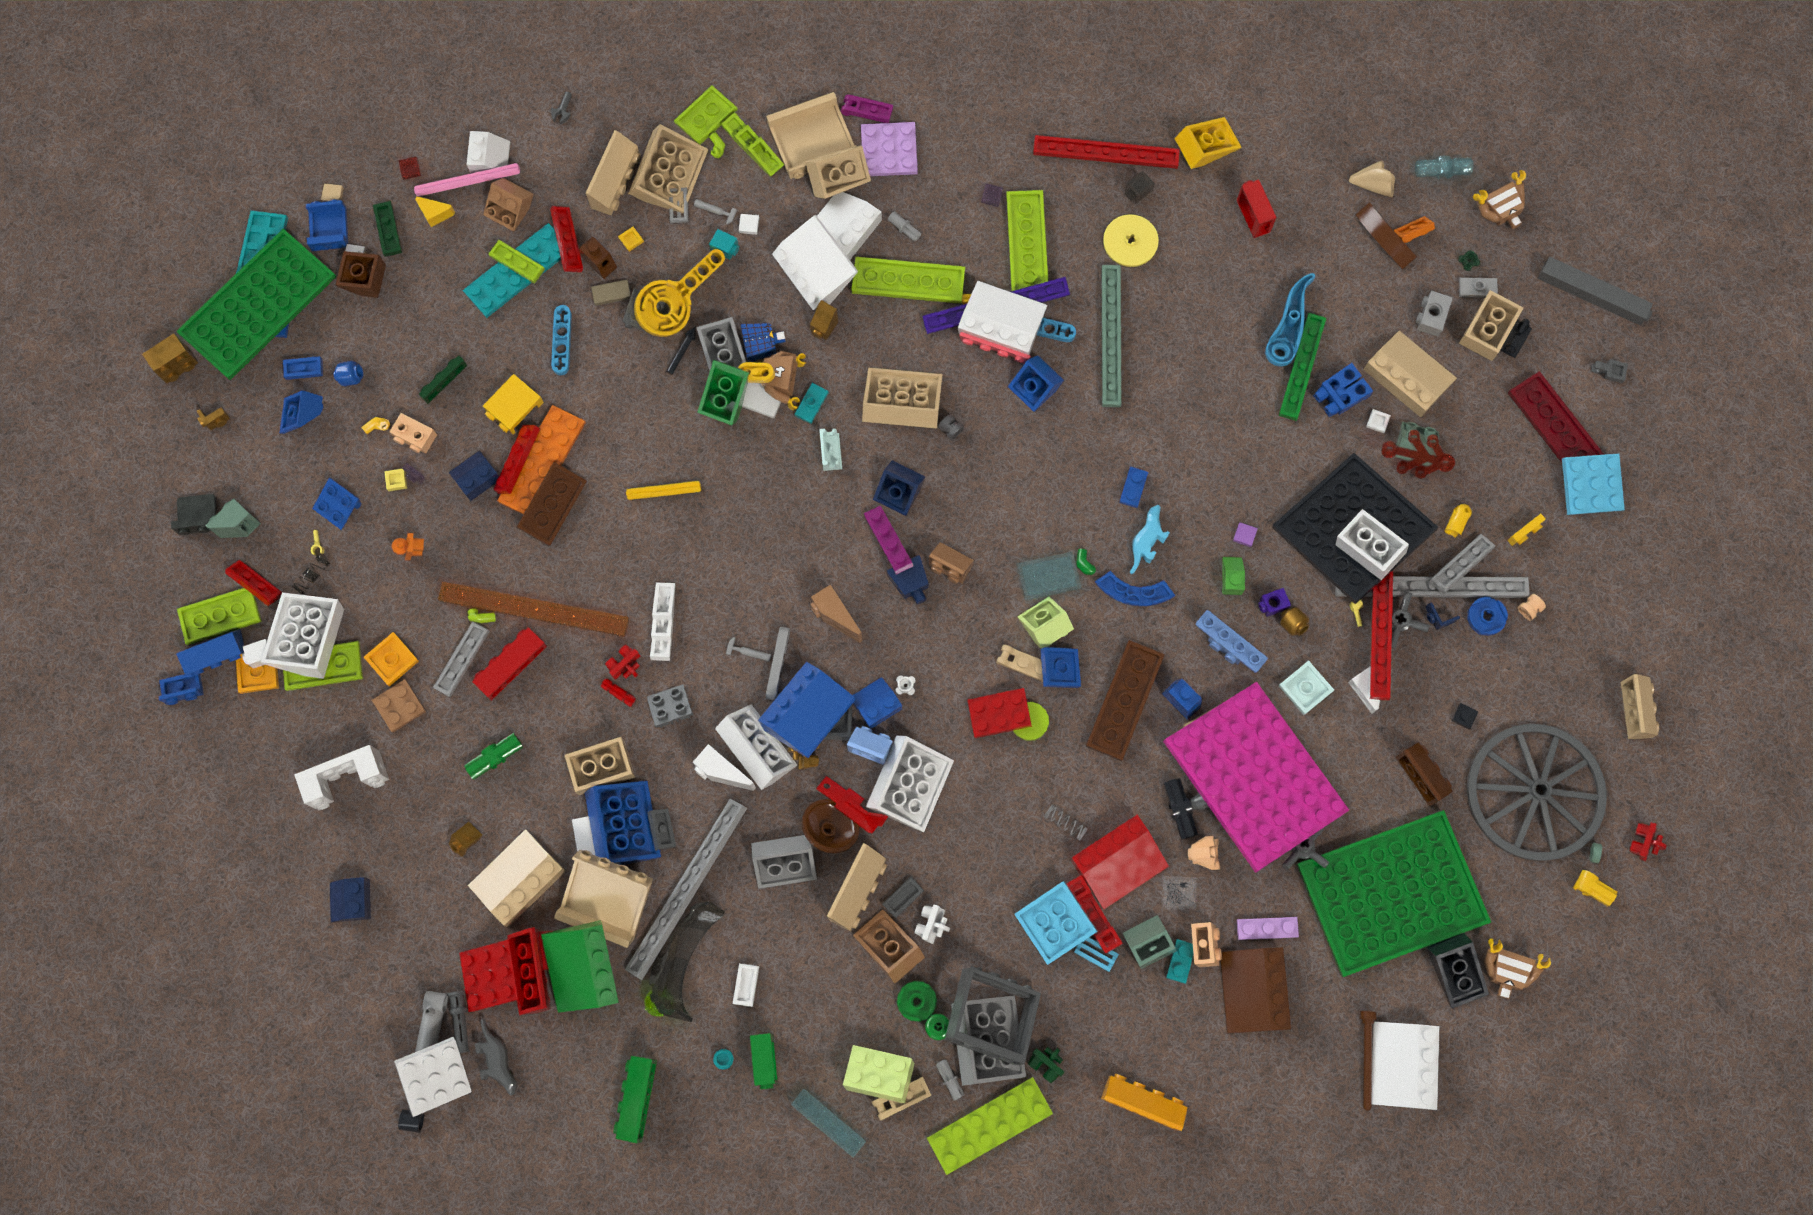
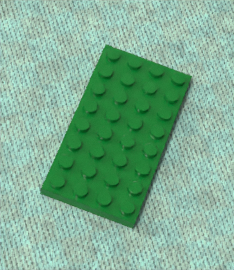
M282 229L176 332L226 378L231 380L336 278V275L286 230Z

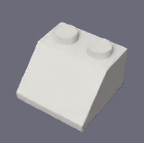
M470 131L466 164L470 173L508 165L510 141L490 132Z

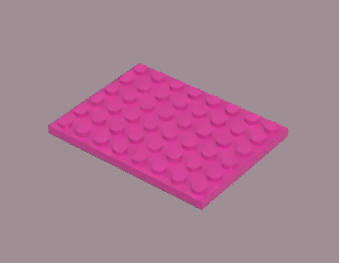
M1257 682L1163 741L1255 873L1349 811L1348 807Z

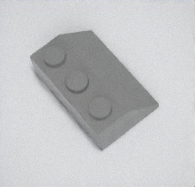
M805 835L751 843L758 889L817 880L812 844Z

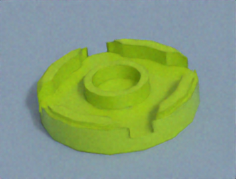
M1028 702L1032 727L1014 730L1013 732L1023 740L1033 741L1041 738L1047 731L1049 716L1040 704Z

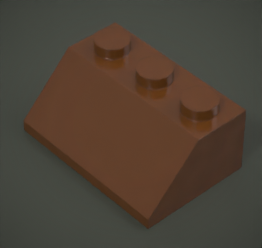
M1418 742L1395 758L1424 800L1431 806L1452 793V785L1447 778H1443L1439 772L1438 764L1435 761L1432 762L1426 747Z

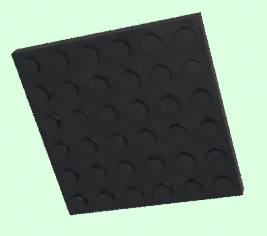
M1355 453L1348 457L1272 526L1280 536L1354 604L1358 603L1382 581L1336 546L1337 536L1362 509L1409 544L1406 554L1388 574L1438 530V526Z

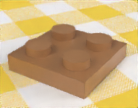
M406 679L372 700L392 733L426 712Z

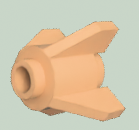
M1205 836L1192 844L1191 848L1188 849L1189 860H1192L1193 864H1198L1211 870L1220 869L1218 859L1219 840L1214 839L1213 836Z

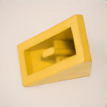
M416 197L415 199L431 227L455 214L452 205L421 197Z

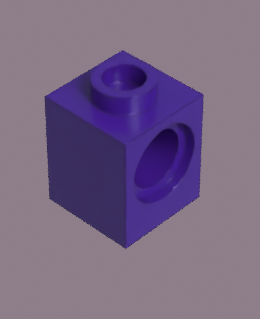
M1284 588L1262 595L1258 603L1260 611L1265 613L1266 617L1282 612L1291 606ZM1269 600H1275L1278 606L1272 607L1269 604Z

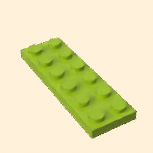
M1043 190L1007 191L1011 291L1048 281Z
M855 257L854 267L858 273L853 277L852 294L962 304L965 267Z
M1032 1077L927 1137V1140L946 1175L1042 1121L1052 1115L1053 1112Z

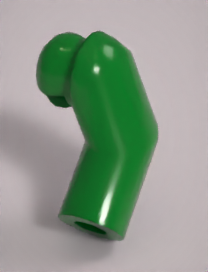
M1078 549L1077 568L1085 575H1093L1096 572V568L1086 560L1087 550Z

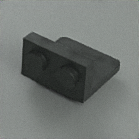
M213 494L178 498V521H171V529L178 533V535L183 536L190 535L191 533H208L211 531L205 525L213 515H217L216 497Z

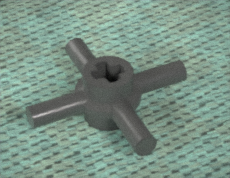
M1405 591L1400 608L1392 611L1393 631L1391 648L1394 649L1400 632L1407 630L1409 627L1424 632L1429 630L1430 625L1412 620L1411 614L1407 611L1412 597L1410 592ZM1399 616H1403L1402 620H1404L1405 623L1402 622L1401 624H1398V620L1395 619V617L1398 618Z
M1324 828L1292 848L1293 853L1282 864V867L1288 870L1297 859L1304 860L1310 857L1323 868H1326L1330 862L1315 852L1314 841L1324 831Z

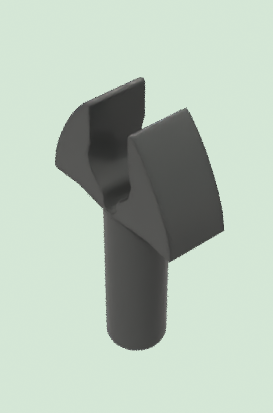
M565 92L559 108H551L554 123L556 117L561 113L560 124L565 123L571 117L570 113L566 112L572 97L570 92Z

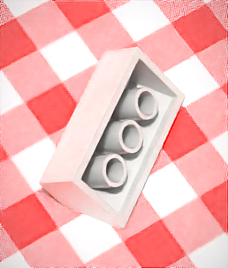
M751 704L727 715L715 729L762 790L775 783L795 768L797 764L780 741L764 731L758 721L761 716Z

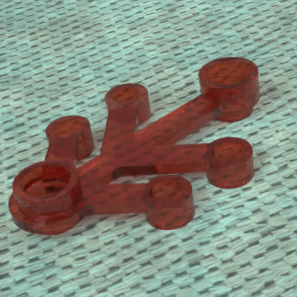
M1411 430L1408 433V440L1414 444L1417 451L1398 447L1392 441H1387L1382 445V455L1386 458H1393L1396 454L1413 458V460L1408 462L1400 461L1397 463L1396 470L1399 474H1405L1408 470L1416 467L1415 476L1422 479L1437 470L1449 472L1455 466V458L1450 454L1444 453L1439 445L1438 436L1434 434L1427 437V445L1433 448L1436 456L1428 453L1420 440V433L1417 430ZM1426 462L1433 463L1427 467L1419 466Z

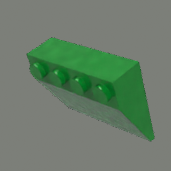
M601 920L541 934L558 1013L599 1008L619 1003Z

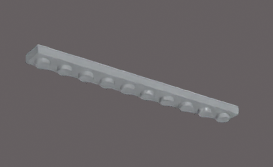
M1393 576V597H1403L1405 591L1412 593V597L1528 598L1530 596L1528 577H1462L1445 594H1442L1429 582L1432 577ZM1335 586L1336 597H1347ZM1372 590L1364 597H1372Z
M729 799L627 965L626 971L643 980L747 810L745 806Z

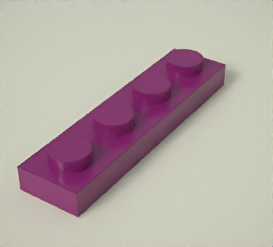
M881 505L863 513L895 574L897 575L913 567L911 559Z

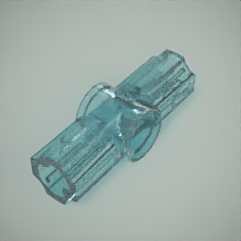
M1446 155L1437 157L1435 160H1417L1415 163V175L1417 177L1437 176V179H1440V177L1448 179L1454 175H1471L1474 166L1473 160L1471 158L1451 159L1450 156Z

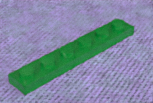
M1312 313L1307 315L1301 342L1295 356L1278 416L1295 421L1298 419L1326 322L1325 317Z

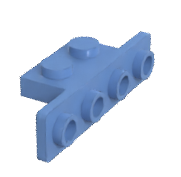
M1206 610L1195 624L1209 636V646L1217 652L1220 650L1225 654V659L1231 664L1236 663L1238 665L1242 662L1254 673H1257L1268 659L1209 610Z

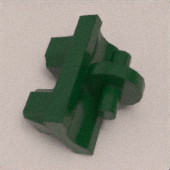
M1047 1047L1044 1052L1050 1056L1049 1058L1037 1048L1034 1049L1028 1065L1035 1071H1037L1042 1063L1049 1067L1042 1076L1049 1083H1052L1058 1076L1061 1077L1065 1073L1052 1062L1055 1060L1061 1064L1063 1059L1058 1055L1061 1049L1057 1047L1053 1051Z

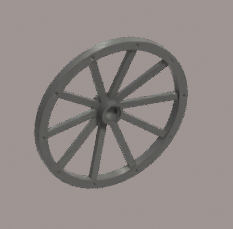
M1523 724L1496 734L1478 751L1468 774V802L1477 825L1484 835L1497 847L1522 859L1549 861L1578 851L1595 835L1605 814L1607 802L1606 785L1603 773L1596 759L1578 739L1552 726ZM1523 733H1541L1553 736L1540 779ZM1516 735L1532 780L1491 751V749L1500 741ZM1560 739L1574 748L1584 760L1552 780L1547 781ZM1486 755L1528 786L1477 783L1479 769ZM1588 765L1595 781L1597 794L1552 789V786ZM1536 786L1542 788V795H1539L1536 792ZM1477 790L1527 793V795L1485 820L1478 803ZM1551 795L1597 801L1595 813L1589 827L1586 829ZM1532 800L1514 845L1502 839L1490 827L1489 824L1527 801ZM1546 801L1583 834L1577 841L1560 850H1557ZM1538 803L1540 804L1551 852H1532L1520 849Z

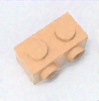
M402 413L390 430L395 442L400 445L404 443L410 445L409 448L416 453L421 451L426 454L437 436L432 428Z
M1211 922L1191 924L1194 964L1198 967L1219 966V960H1222L1221 949L1218 948L1217 940H1220L1219 928H1216V925Z

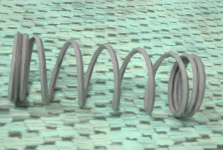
M1053 804L1050 806V808L1044 815L1045 818H1048L1051 811L1054 810L1051 817V822L1055 820V818L1053 820L1052 818L1057 809V807H1054L1055 805ZM1061 811V812L1058 814V815L1061 814V816H1060V818H1059V820H1058L1057 826H1060V825H1061V823L1059 824V822H1060V819H1061V817H1062V815H1063V811ZM1067 816V817L1064 819V820L1067 819V822H1066V824H1065V826H1064V831H1066V830L1068 829V828H1066V825H1067V823H1068V821H1069L1070 816ZM1074 820V821L1071 823V825L1074 823V826H1073V828H1072V830H1071L1070 835H1073V834H1074V833H1072V831H1073V829H1074V827H1075V825H1076V820ZM1083 825L1078 827V829L1081 827L1080 832L1076 838L1079 841L1082 839V837L1088 830V828L1085 827L1082 831Z

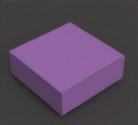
M1239 522L1233 541L1251 547L1258 528Z

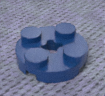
M1482 597L1472 603L1468 609V623L1477 634L1491 636L1504 628L1508 613L1504 604L1499 600L1491 599L1492 597ZM1484 612L1487 614L1491 613L1490 621L1483 618Z

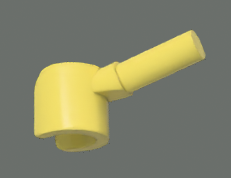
M314 530V545L311 547V553L316 556L315 549L319 547L320 553L324 554V548L320 546L318 530Z
M1360 600L1356 604L1350 602L1349 606L1352 612H1354L1358 627L1363 626L1359 609L1363 608L1362 601Z

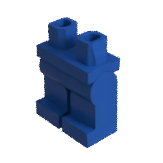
M1351 363L1323 382L1315 392L1314 398L1319 403L1327 398L1330 404L1324 410L1331 417L1337 413L1340 415L1359 402L1369 398L1373 390L1364 378L1360 380L1362 375Z

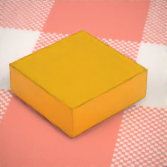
M634 227L618 236L629 252L644 242Z

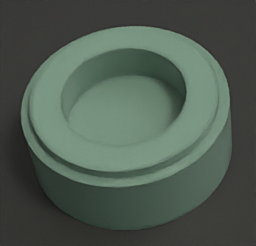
M1593 843L1589 860L1592 863L1598 864L1601 859L1602 844Z

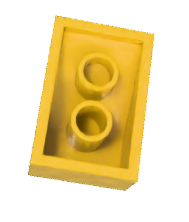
M1225 117L1186 126L1174 138L1191 169L1204 166L1242 148Z

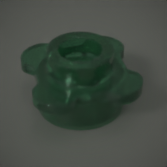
M1472 250L1458 257V261L1463 264L1465 271H1470L1472 267L1480 265L1478 255Z

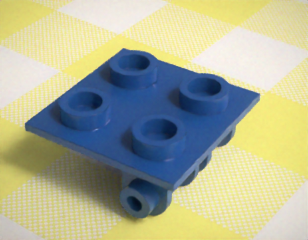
M329 478L312 509L342 530L353 509L360 508L362 503L358 497L332 478Z

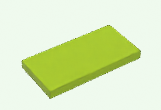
M245 588L177 609L186 645L262 622L256 598Z
M354 641L333 646L324 679L307 677L283 670L285 690L289 691L363 679L360 642Z

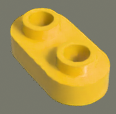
M745 362L738 367L750 372L747 383H769L775 377V371L768 363ZM769 372L767 376H763L764 373Z

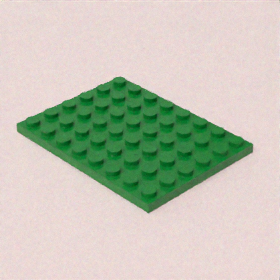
M1444 810L1322 854L1321 856L1330 862L1326 868H1323L1312 858L1296 864L1342 977L1492 923Z

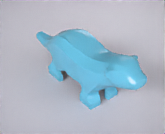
M1160 505L1149 509L1145 526L1133 539L1134 565L1130 570V574H1133L1138 568L1141 557L1144 558L1145 562L1151 563L1157 553L1155 551L1150 552L1156 540L1158 539L1161 543H1164L1170 533L1162 531L1159 520Z

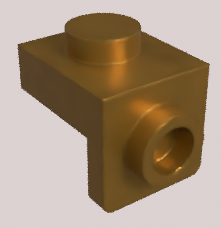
M222 408L217 409L208 416L200 409L197 410L200 416L197 418L203 427L207 426L210 430L216 427H223L230 419L229 415Z
M467 822L451 835L449 841L450 848L454 853H458L463 857L467 849L479 841L483 834L470 822Z

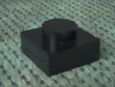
M1460 703L1451 721L1471 729L1478 711Z

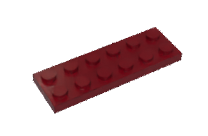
M1540 371L1508 392L1509 396L1561 463L1562 458L1604 455Z

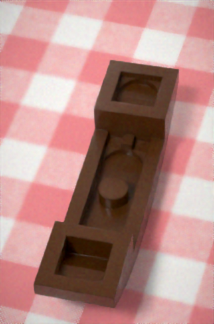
M1370 202L1356 214L1369 233L1402 269L1417 258L1416 254L1403 242Z

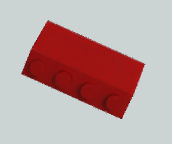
M531 927L507 935L508 939H513L523 998L517 1001L519 1015L550 1010V998L542 961L539 930Z

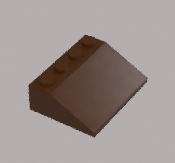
M1283 947L1221 952L1222 960L1220 962L1227 1033L1290 1030L1291 1021Z

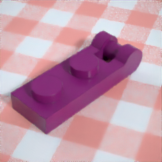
M845 95V104L841 107L840 112L845 116L853 115L889 123L894 105L858 96Z

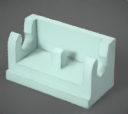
M820 429L823 470L842 469L839 433H837L836 429H832V432Z

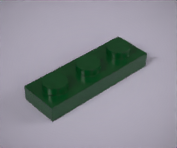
M388 201L373 205L384 257L403 253L392 202Z
M459 355L451 359L443 371L438 372L429 384L422 387L419 393L422 400L429 404L467 367L465 361Z

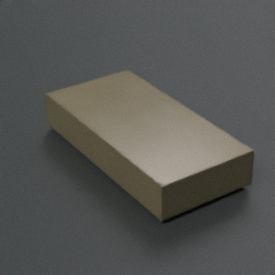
M628 280L591 287L595 306L626 300L631 297Z

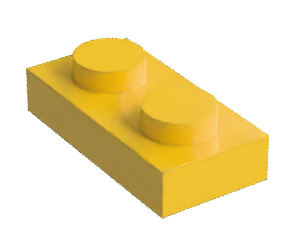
M1539 514L1507 541L1511 546L1516 543L1521 545L1528 539L1527 534L1531 531L1535 534L1543 527L1541 523L1546 519L1542 514Z

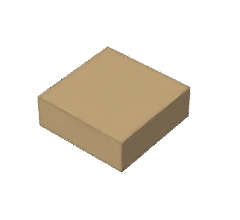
M324 184L321 201L341 200L343 186Z

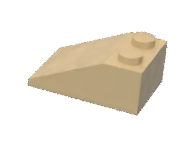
M861 145L806 161L814 196L826 199L871 181Z

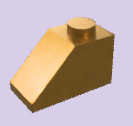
M821 300L810 323L812 335L816 338L827 340L838 324V315L836 308Z

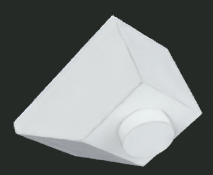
M1368 667L1348 683L1372 714L1379 709L1380 700L1369 699L1370 667Z

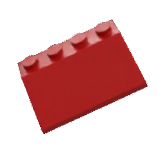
M1138 814L1070 859L1103 910L1169 867Z

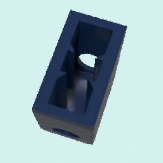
M920 555L911 559L913 567L897 575L893 568L887 570L888 578L902 597L907 599L913 596L917 605L927 600L923 590L929 588Z

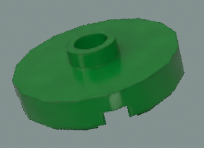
M913 981L907 983L898 994V1009L910 1021L920 1022L926 1020L936 1009V994L931 986L925 982ZM914 998H920L921 1003L915 1005L913 1003Z

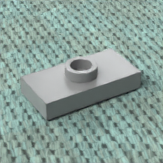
M1497 278L1459 279V297L1485 298L1490 290L1498 294Z

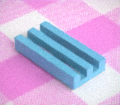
M1087 938L1084 940L1101 949L1099 944L1093 939ZM1084 941L1077 945L1074 953L1110 972L1119 955L1114 951H1110L1108 954L1113 956L1110 959L1083 944ZM1082 947L1109 963L1108 966L1081 952L1080 948Z

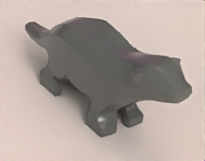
M482 1019L481 1027L487 1042L480 1041L475 1043L476 1054L484 1053L486 1055L488 1069L480 1070L481 1080H487L488 1077L495 1079L512 1096L515 1094L517 1083L508 1068L507 1048L500 1039L490 1033L486 1020Z

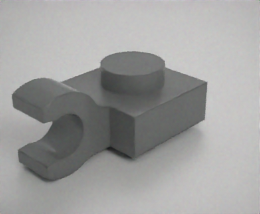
M1609 359L1607 364L1596 361L1595 364H1592L1591 372L1605 373L1604 379L1623 383L1626 378L1628 364Z

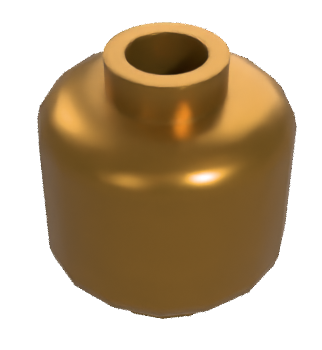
M1287 608L1282 612L1280 624L1290 635L1300 636L1308 630L1309 618L1299 608Z

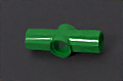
M512 733L499 743L491 744L483 749L479 756L466 763L464 767L471 778L475 780L488 770L496 769L497 765L501 762L505 763L506 759L521 750L523 745L518 737Z

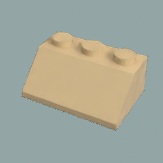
M1633 674L1621 682L1628 739L1653 738L1659 732V723L1655 717L1657 707L1656 703L1653 702L1652 695L1654 693V686L1651 683L1650 677Z

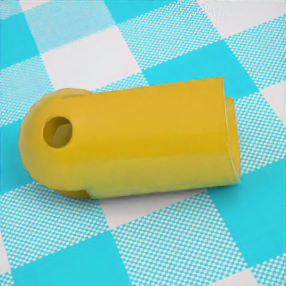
M1461 504L1455 507L1445 528L1446 534L1452 535L1455 538L1457 535L1462 534L1472 514V510L1468 505Z

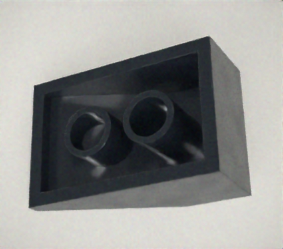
M1465 933L1427 947L1433 967L1452 1009L1489 995L1474 943Z

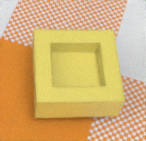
M404 469L385 471L386 489L388 491L407 489Z

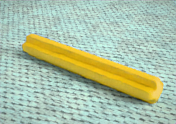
M700 481L630 488L626 490V496L628 500L694 493L701 491Z

